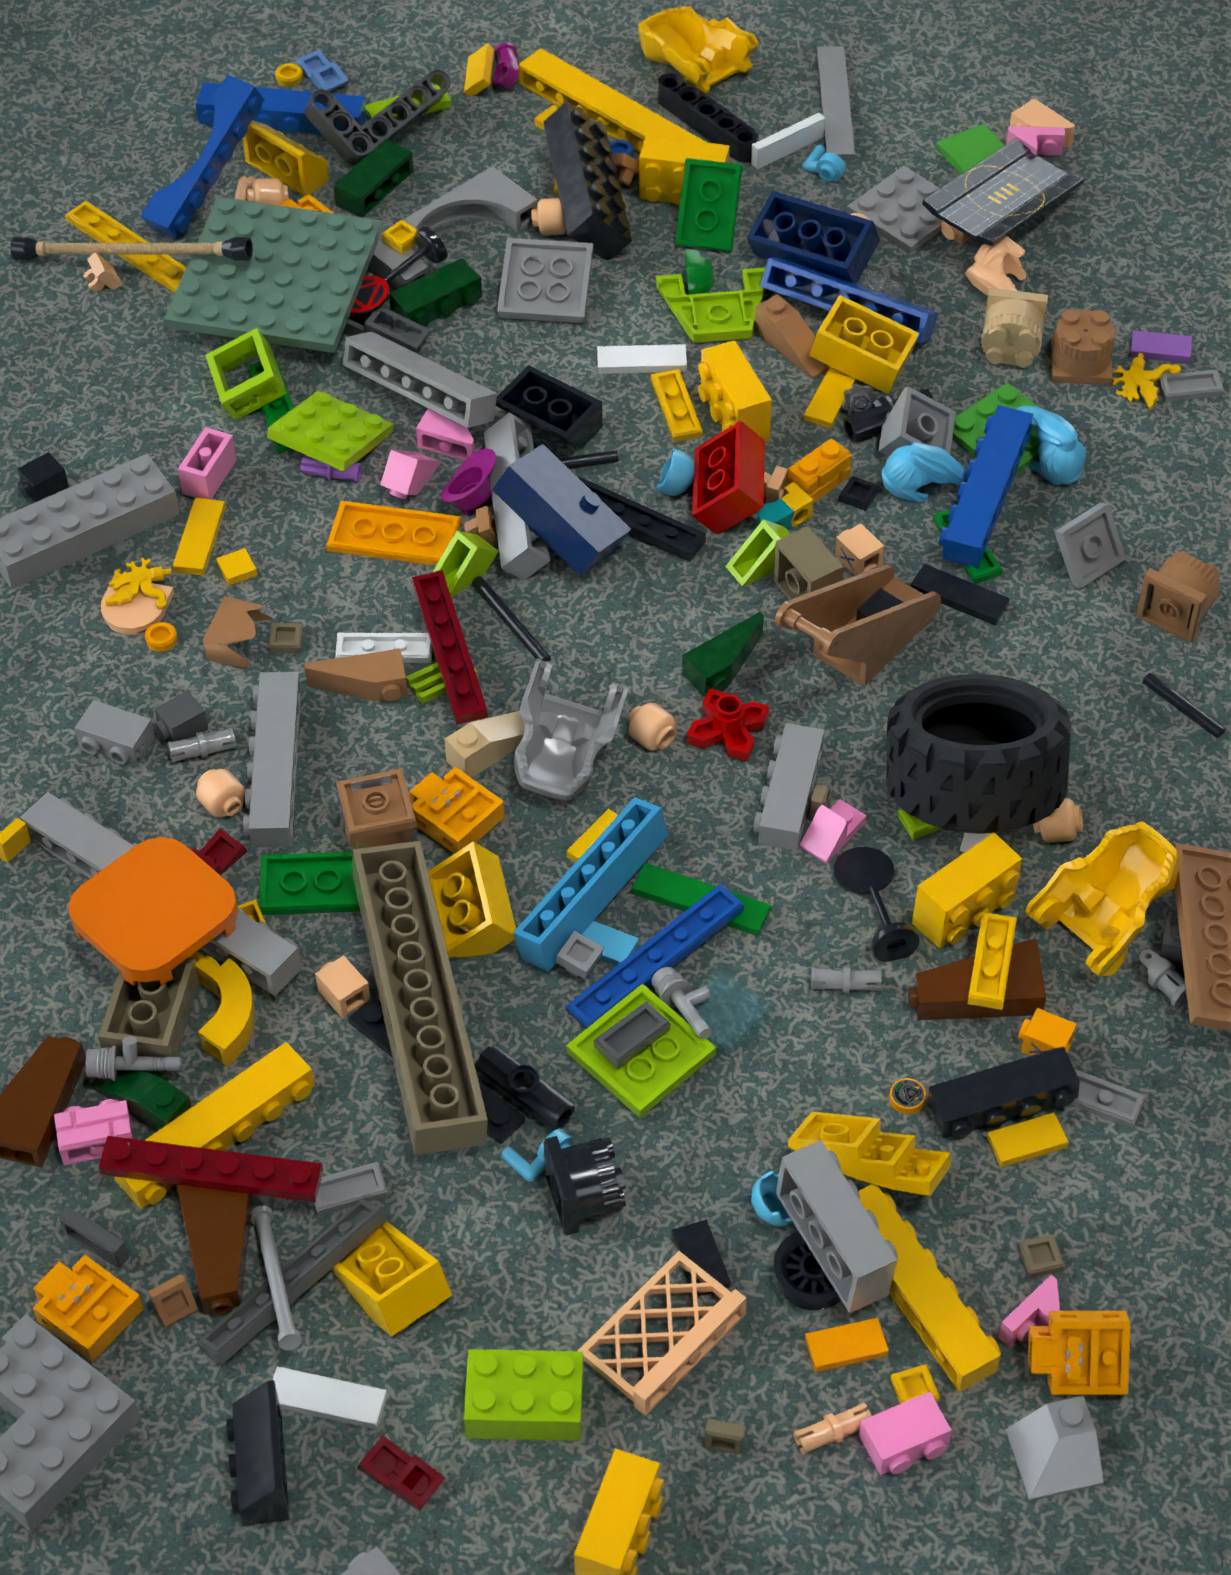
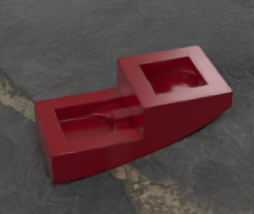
M221 828L200 851L196 848L191 850L220 876L247 853V849L243 844Z
M384 1435L379 1438L357 1467L358 1470L419 1510L424 1507L445 1480V1477L416 1454L410 1457Z

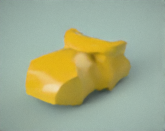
M689 6L663 10L638 24L639 39L645 57L673 66L684 76L685 80L705 94L710 92L712 85L734 73L745 74L753 68L750 56L757 49L758 41L753 33L741 30L728 17L721 21L716 19L708 21Z
M1144 822L1109 830L1105 833L1100 844L1084 859L1079 857L1062 864L1047 885L1028 903L1025 913L1045 930H1049L1058 921H1061L1093 949L1085 962L1086 965L1098 976H1112L1124 963L1128 946L1142 930L1146 910L1151 902L1175 888L1179 871V852L1167 839Z

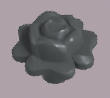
M853 384L851 390L844 391L842 408L848 410V416L871 408L874 401L877 400V394L872 392L870 385L860 386Z

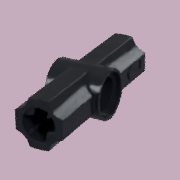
M921 389L918 391L921 394L933 399L932 394L928 389ZM890 395L882 396L874 401L871 408L844 417L843 426L851 441L854 440L856 442L880 433L898 398L894 399Z
M495 1045L492 1047L488 1046L482 1051L477 1062L474 1064L476 1072L509 1096L510 1103L514 1107L527 1110L553 1131L559 1128L562 1129L569 1122L570 1117L575 1111L574 1104L543 1082L534 1067L519 1064ZM523 1086L530 1087V1088H528V1089H519L520 1087H523Z

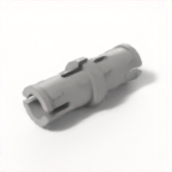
M232 728L209 734L199 732L196 733V737L167 742L172 763L201 756V759L207 758L210 753L237 748Z
M844 965L842 969L811 967V990H842V993L848 994L850 990L881 992V969H850V966Z

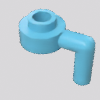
M816 145L802 164V169L818 173L825 181H839L846 171L844 161L836 154L825 153L826 150L822 145Z
M560 1128L546 1137L557 1136L561 1148L569 1147L573 1142V1139ZM543 1142L537 1151L536 1159L531 1164L510 1146L504 1149L500 1155L508 1165L529 1182L535 1181L545 1170Z

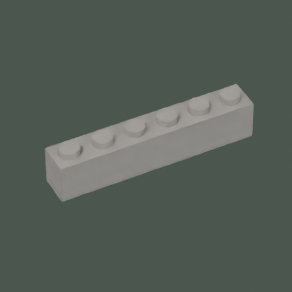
M374 332L346 337L343 358L344 366L467 428L493 422L497 399L496 392Z
M508 413L484 432L485 449L494 450L497 455L496 464L489 477L500 565L506 573L512 574L519 579H527L550 562L548 544L492 491L510 464L534 450L531 426L513 414Z
M260 672L259 685L253 686V704L257 705V711H251V728L255 730V736H250L249 753L254 758L253 762H248L247 778L248 782H252L251 789H246L245 791L246 809H250V814L244 815L243 818L244 835H250L252 847L292 846L301 703L299 672Z

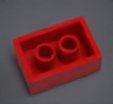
M741 420L695 448L692 516L715 534H720L734 527L740 521L764 508L765 440Z

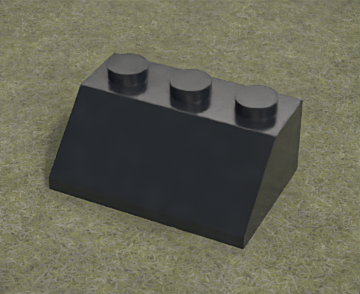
M530 365L496 399V407L569 443L586 445L603 427L602 401Z
M275 1380L265 1382L232 1403L233 1418L226 1419L228 1442H235V1454L228 1455L230 1477H237L238 1490H231L233 1514H240L243 1526L290 1520L282 1411Z

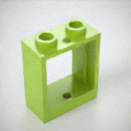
M258 328L205 355L221 404L233 419L242 418L287 394L271 346ZM259 355L264 372L229 390L224 372Z

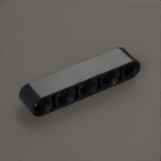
M665 73L659 77L658 103L713 144L730 146L729 155L735 160L743 163L752 161V144L758 142V132L753 127L680 75Z

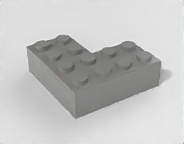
M25 1314L1 1338L4 1346L0 1347V1405L18 1420L0 1437V1507L32 1532L141 1418L133 1398Z

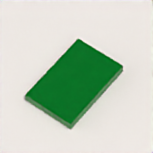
M686 158L675 245L732 252L743 173L742 164Z
M353 852L261 855L259 909L262 915L360 912L352 876Z

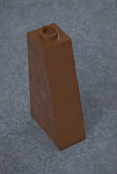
M1030 939L1013 944L1003 1010L967 1004L975 956L916 973L914 988L908 989L909 1008L916 1009L917 1021L1034 1015L1037 1008L1044 1010L1046 1001L1037 939Z
M47 1036L0 1094V1159L43 1167L57 1133L54 1114L62 1113L67 1108L86 1062L81 1042H77L70 1037L57 1038Z
M177 1185L204 1315L211 1313L216 1316L226 1315L242 1303L253 1194Z

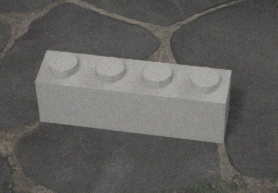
M785 723L783 735L776 736L773 754H776L777 758L776 761L770 760L767 772V780H771L770 786H763L760 805L764 806L763 812L756 813L753 831L759 832L758 844L798 851L823 751L824 729Z

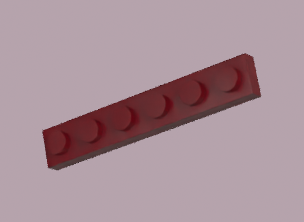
M443 570L412 577L413 587L456 725L487 718V707Z
M107 1136L98 1166L100 1175L315 1203L323 1175L322 1163Z

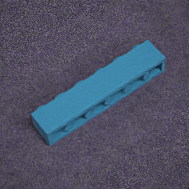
M634 797L513 932L523 961L548 972L556 964L558 953L572 933L576 931L582 934L669 836L661 807Z

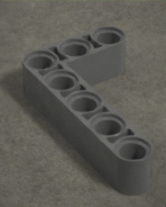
M434 69L363 126H360L335 96L325 89H318L313 92L305 106V115L348 164L356 165L385 139L391 141L436 105L450 88L451 79L444 70ZM431 83H436L440 89H435ZM411 98L417 99L421 105L415 104ZM315 103H321L325 110L316 107ZM392 114H397L402 121L393 118ZM333 124L340 125L344 131L337 130ZM372 129L378 130L382 137L376 136ZM352 145L359 146L362 152L355 151Z

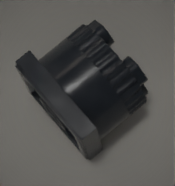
M557 1136L545 1139L543 1142L545 1178L564 1235L568 1236L579 1233V1220L616 1211L626 1206L622 1190L626 1189L622 1169L620 1167L614 1168L612 1158H615V1152L609 1137L561 1148Z

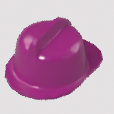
M482 449L469 456L442 490L440 495L442 500L453 502L464 514L469 516L484 504L492 494L489 474L496 464L497 455L494 450Z

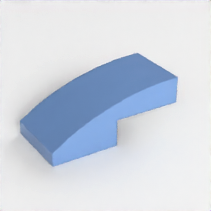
M320 49L296 59V65L302 68L303 74L318 89H325L331 92L347 85L349 82L335 61L330 63Z

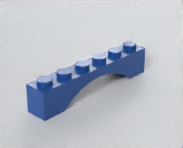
M231 75L226 76L213 97L215 108L214 124L204 151L182 177L169 186L156 191L141 214V217L150 228L176 240L188 229L195 212L203 205L204 198L211 186L217 182L219 173L226 162L231 159L235 147L240 139L246 135L248 126L262 108L264 99L257 88Z

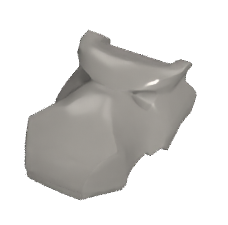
M537 658L519 709L524 722V735L515 751L514 769L518 783L522 788L546 797L570 801L586 789L592 777L593 762L597 752L614 738L629 687L612 682L609 686L610 691L603 711L546 694L554 663Z

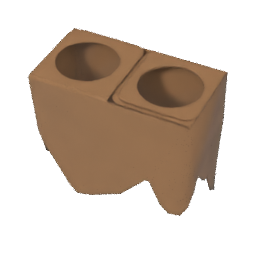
M224 596L202 640L206 659L244 669L250 667V661L230 649L227 645L255 638L254 621L273 620V618L257 610L261 609L263 605Z

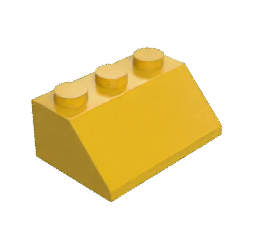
M254 120L251 121L247 133L243 137L247 163L272 178H279L282 184L287 185V187L304 197L308 194L311 195L329 181L327 160L322 156L316 155L302 144L296 143L268 125Z
M473 841L428 871L448 957L456 956V958L493 954L515 940L513 932L516 930L499 856Z

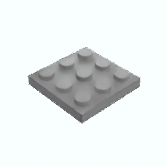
M902 166L847 206V213L866 215L868 219L874 222L876 230L880 235L908 253H912L941 231L942 220L936 218L922 205L923 199L940 188L909 168Z
M507 238L497 307L498 318L585 323L594 251L593 243Z

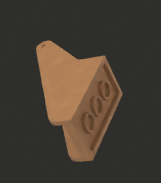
M885 564L784 602L778 609L774 621L780 627L803 631L813 637V656L861 685L866 686L940 610L941 596L934 591L922 594L895 578L894 568ZM880 588L904 602L856 621L857 609Z

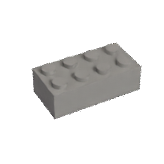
M819 1140L783 1156L776 1195L848 1312L852 1313L888 1296L898 1261L897 1251L894 1245L889 1240L885 1241L879 1232L878 1222L874 1214L870 1210H865L859 1200V1192L855 1184L851 1180L847 1181L844 1177L836 1154L832 1150L828 1151L822 1140Z

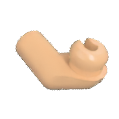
M242 176L238 180L234 199L246 201V189H252V183L256 178L253 176Z

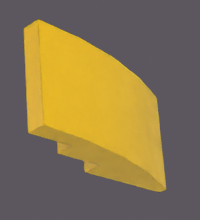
M811 1111L788 1139V1147L795 1151L822 1140L827 1150H832L836 1154L843 1174L857 1180L908 1193L931 1196L951 1167L950 1152L916 1149L915 1135L881 1132L880 1118Z

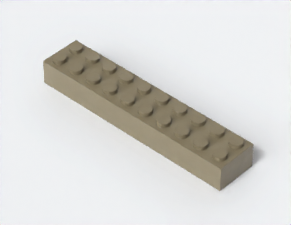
M421 841L353 849L352 876L414 1155L486 1145L488 1119Z

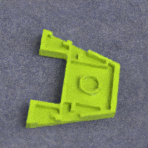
M766 267L742 269L744 290L687 295L684 290L682 274L656 276V288L693 343L750 339L754 332L755 307L762 303L765 288L760 285Z

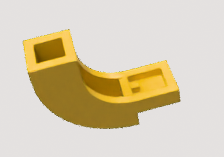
M196 951L188 958L195 959L199 984L214 993L221 1000L216 1014L198 1031L201 1048L228 1067L243 1052L254 1030L255 1008L251 987L242 969L230 958L220 966L211 956H203Z

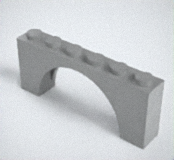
M491 166L419 211L414 212L403 221L416 229H419L421 226H427L431 230H435L442 225L454 221L482 219L503 224L518 232L532 223V210L537 209V199L495 167ZM380 236L368 268L380 278H383L416 253L418 246L415 245L402 255L383 243ZM420 258L388 284L395 290L429 274L428 265Z

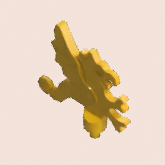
M1139 353L1137 357L1133 358L1128 371L1123 370L1121 366H1117L1118 370H1114L1113 373L1122 375V377L1113 378L1114 382L1112 384H1125V386L1121 387L1123 391L1116 390V394L1127 398L1130 403H1132L1133 399L1139 401L1140 398L1137 393L1139 387L1140 395L1146 401L1148 409L1152 410L1154 403L1159 401L1157 396L1159 391L1154 386V382L1160 379L1167 371H1170L1173 375L1179 374L1181 367L1176 364H1162L1153 371L1144 370V355Z
M141 558V567H137L134 561L126 563V567L132 569V571H124L123 574H120V569L115 570L113 580L109 582V586L113 587L114 591L117 592L105 600L106 605L113 606L117 604L122 606L126 602H132L133 598L138 597L141 589L143 595L159 598L155 602L157 608H165L167 606L166 595L163 590L153 587L152 581L164 580L165 575L172 574L171 568L162 570V566L147 569L151 564V559L149 558L147 560Z

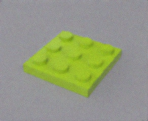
M317 391L269 426L267 438L344 472L384 441L393 432L394 423L382 419L379 415L359 409L351 403H345L336 399L328 393Z
M641 984L566 1045V1053L634 1114L641 1118L716 1055V1047L709 1040L700 1039L688 1022L645 985ZM648 1001L670 1022V1030L619 1069H616L594 1048V1040Z

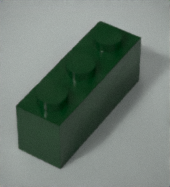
M385 139L343 178L336 182L334 185L336 206L363 218L414 172L412 151Z
M461 258L390 292V310L426 327L430 322L442 316H449L455 310L467 304H474L479 298L483 297L482 279Z

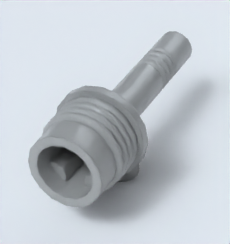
M664 967L658 970L651 981L658 997L670 1008L677 1007L699 1038L707 1039L711 1035L712 1030L694 1006L711 998L708 988L703 986L692 991L690 983L683 979L674 968Z
M132 1036L125 1037L122 1040L123 1056H118L116 1045L110 1048L87 1049L86 1077L109 1078L112 1081H116L117 1070L164 1071L165 1069V1071H181V1057L157 1058L137 1056V1040Z

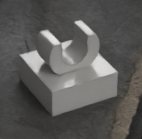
M574 931L558 953L556 963L566 968L565 971L576 978L580 976L586 979L603 955L604 947Z

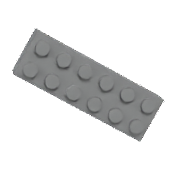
M145 454L0 518V573L13 590L180 514L176 492L150 456Z

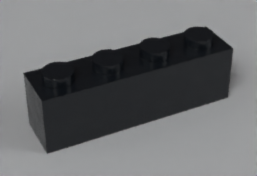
M1064 1046L929 1086L928 1104L943 1139L952 1136L954 1138H963L978 1129L986 1127L996 1128L1003 1125L1006 1121L1015 1118H1029L1048 1108L1068 1106L1079 1096L1080 1080Z

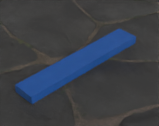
M720 883L567 1004L566 1011L580 1025L587 1029L641 984L648 988L651 985L652 977L658 970L664 967L673 968L742 913L744 911V904Z

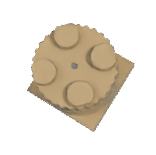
M989 288L981 343L983 351L986 353L985 357L991 364H1011L1025 368L1033 363L1041 349L1048 295Z

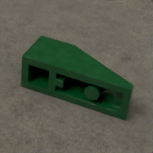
M758 612L683 654L682 674L704 697L709 689L725 691L763 635L764 615Z
M117 1070L116 1081H112L109 1078H97L91 1084L92 1088L108 1099L126 1100L130 1114L155 1132L192 1107L188 1095L165 1079L145 1071Z

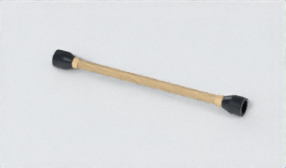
M14 237L11 241L10 250L14 260H31L38 256H47L48 254L91 255L96 252L100 255L215 254L235 261H249L253 255V243L250 237H233L226 241H217L216 243H47L46 241H37L30 237Z

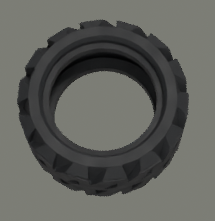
M964 674L943 677L924 683L915 689L907 691L898 698L895 706L890 709L888 714L886 785L888 793L891 797L895 798L896 805L907 814L920 819L922 822L945 830L987 834L1016 830L1037 823L1050 816L1054 809L1059 808L1067 795L1071 741L1069 714L1059 700L1049 696L1047 692L1029 683L1009 677L987 674Z

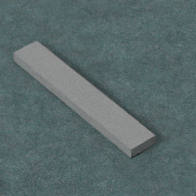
M844 46L817 47L822 115L825 117L826 153L838 155L843 161H854L855 151Z

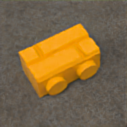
M829 439L787 469L786 479L788 481L786 486L795 482L815 503L837 487L838 482L842 483L850 477L852 454L834 439Z

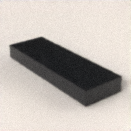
M927 564L922 566L910 584V587L922 594L934 591L940 594L941 604L995 626L1007 609L1010 598Z

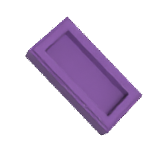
M1133 330L1130 358H1135L1139 353H1142L1144 355L1143 359L1190 363L1192 336Z

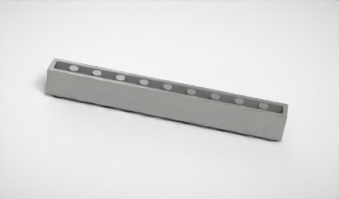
M49 792L19 817L26 823L30 839L88 878H92L131 848L138 845L127 842L116 830L103 827L90 814H82L74 809L69 801L64 798L58 799ZM238 907V916L235 921L236 929L227 938L220 933L200 949L222 963L230 958L242 969L247 979L276 996L302 969L299 947L291 939H283L273 933L271 928L264 922L259 921L257 923L249 918Z

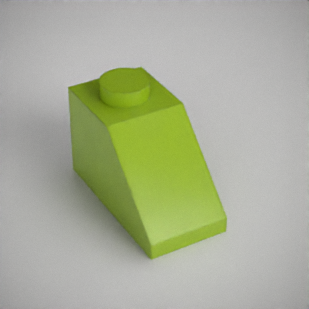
M763 519L725 567L742 587L774 573L776 541L791 533L784 526Z
M456 531L433 572L443 570L452 598L471 585L476 577L484 576L499 551L478 534Z

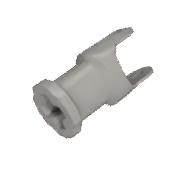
M1147 949L1142 951L1139 957L1141 961L1140 969L1148 975V984L1153 989H1160L1171 1000V1005L1174 1008L1180 1007L1187 1001L1185 979L1175 971V965L1169 960L1160 957L1153 950ZM1151 955V958L1146 959L1145 956Z

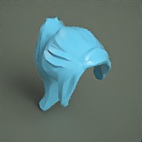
M1028 405L1018 407L1017 410L1033 413L1032 426L1035 428L1037 437L1040 439L1038 449L1039 463L1033 460L1032 464L1029 465L1031 470L1041 475L1053 485H1070L1078 481L1085 464L1086 448L1078 441V434L1074 427L1063 417L1040 407Z
M918 442L893 451L887 459L886 465L882 468L884 487L893 495L912 502H924L928 499V494L917 492V489L931 482L939 484L952 483L960 486L961 482L967 483L968 480L966 477L967 469L949 455L946 450Z

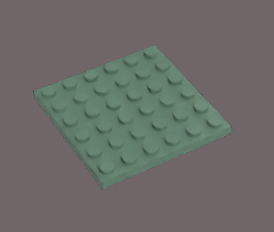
M217 197L197 243H216L217 241H226L233 237H250L253 243L252 258L249 261H235L215 254H193L165 315V327L238 338L258 328L268 343L335 353L383 230L382 220Z

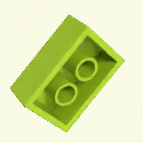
M468 1349L464 1409L466 1439L581 1441L584 1376L583 1351Z

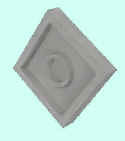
M1107 503L1095 505L1055 531L1071 583L1076 588H1083L1126 560Z

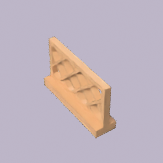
M678 1251L578 1351H583V1360L634 1402V1407L646 1416L746 1315L747 1298L736 1289L730 1292ZM681 1266L691 1273L692 1284L670 1285L669 1275ZM696 1278L702 1283H696ZM697 1291L713 1292L721 1300L715 1306L698 1307ZM670 1293H693V1307L671 1308ZM650 1294H666L667 1308L645 1309L644 1300ZM694 1316L695 1326L690 1331L673 1332L672 1317ZM645 1318H668V1332L646 1333ZM625 1319H641L642 1334L619 1335V1325ZM669 1341V1352L664 1357L647 1358L646 1342ZM673 1341H679L675 1346L673 1345ZM642 1343L643 1358L620 1359V1344ZM600 1344H616V1359L600 1360L591 1352ZM654 1366V1367L648 1372V1367ZM644 1367V1377L632 1387L621 1377V1368ZM611 1368H617V1373H615Z

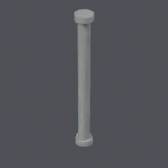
M258 1206L251 1211L250 1218L252 1224L257 1227L280 1330L277 1337L278 1344L283 1350H293L301 1344L300 1332L294 1327L271 1226L273 1214L268 1206Z

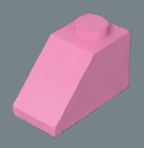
M429 408L427 409L416 427L418 448L465 461L475 453L474 439L467 427Z
M391 450L380 485L389 488V494L402 499H407L408 495H418L441 461L413 451Z

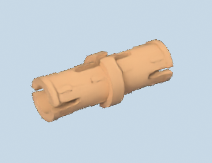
M861 1403L837 1415L829 1413L824 1415L822 1421L794 1431L793 1435L797 1445L802 1446L800 1448L802 1455L832 1442L837 1445L844 1441V1437L860 1431L861 1420L872 1416L870 1410L865 1412L867 1405Z

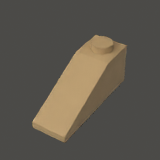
M520 711L470 722L444 739L446 761L453 768L457 767L472 778L515 751L524 735V722Z

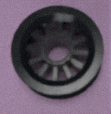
M797 1231L784 1239L776 1250L773 1263L774 1273L783 1296L793 1305L812 1311L828 1309L841 1301L840 1297L800 1232ZM809 1268H818L822 1271V1273L818 1275L809 1274L806 1270Z

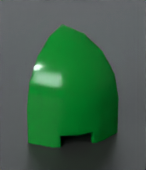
M685 249V276L688 295L708 293L714 283L711 260L700 256L699 251Z

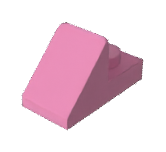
M1008 126L1006 145L1017 138L1036 156L1037 154H1044L1046 156L1062 155L1065 130L1064 128Z
M841 799L831 809L821 805L799 847L827 864L864 825L867 815Z
M1050 1275L1001 1322L998 1338L1009 1348L1018 1339L1021 1342L1028 1340L1029 1326H1049V1311H1060L1058 1284L1054 1276Z

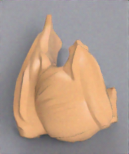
M1008 236L994 246L984 244L974 256L975 263L966 270L965 274L973 286L987 296L989 288L1017 291L1015 285L1007 277V274L1016 276L1019 281L1026 278V271L1022 268L1019 260L1025 254V250Z

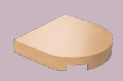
M152 583L153 587L163 590L166 595L167 606L159 609L155 604L159 598L143 595L141 589L138 597L133 598L132 602H126L122 606L117 604L107 606L105 600L117 592L114 591L113 587L108 586L101 601L102 617L109 627L117 633L126 635L139 634V631H143L162 620L174 595L173 587Z

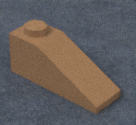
M777 294L755 307L754 331L808 377L813 379L830 368L829 365L809 356L815 335L798 311Z
M400 649L304 663L307 686L372 701L385 700L393 702L401 697L408 696L406 675Z

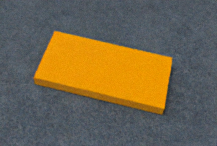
M341 501L326 548L330 552L436 566L456 531H459L461 516Z

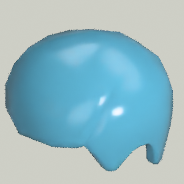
M672 449V456L663 466L660 484H657V491L669 496H677L684 493L692 484L695 469L694 463L688 454Z
M770 1171L761 1176L753 1185L751 1203L758 1217L769 1224L778 1227L791 1225L793 1221L776 1195L779 1174H774V1171Z

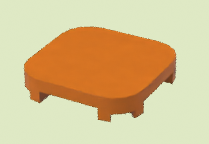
M164 837L147 839L131 848L83 883L72 894L68 904L72 926L80 941L85 938L122 972L123 979L132 985H135L136 981L151 982L157 980L162 985L172 980L171 970L220 933L228 938L236 929L235 921L238 916V904L235 891L231 885L187 846L175 839Z

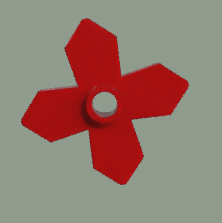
M709 689L703 700L702 707L707 718L692 722L687 732V743L705 749L723 741L729 757L745 762L748 761L753 752L755 742L749 732L764 728L769 718L770 707L754 701L743 704L736 695Z

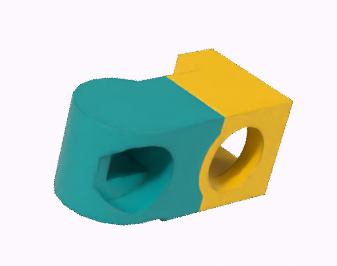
M793 482L784 488V496L775 502L765 503L764 508L757 512V527L764 519L784 526L789 531L812 517L813 499Z

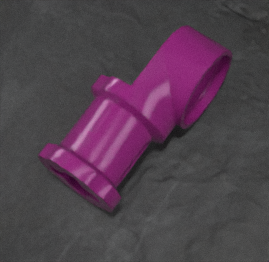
M501 43L494 49V58L498 65L494 72L493 81L505 89L512 88L519 76L520 61L517 59V49L513 43Z

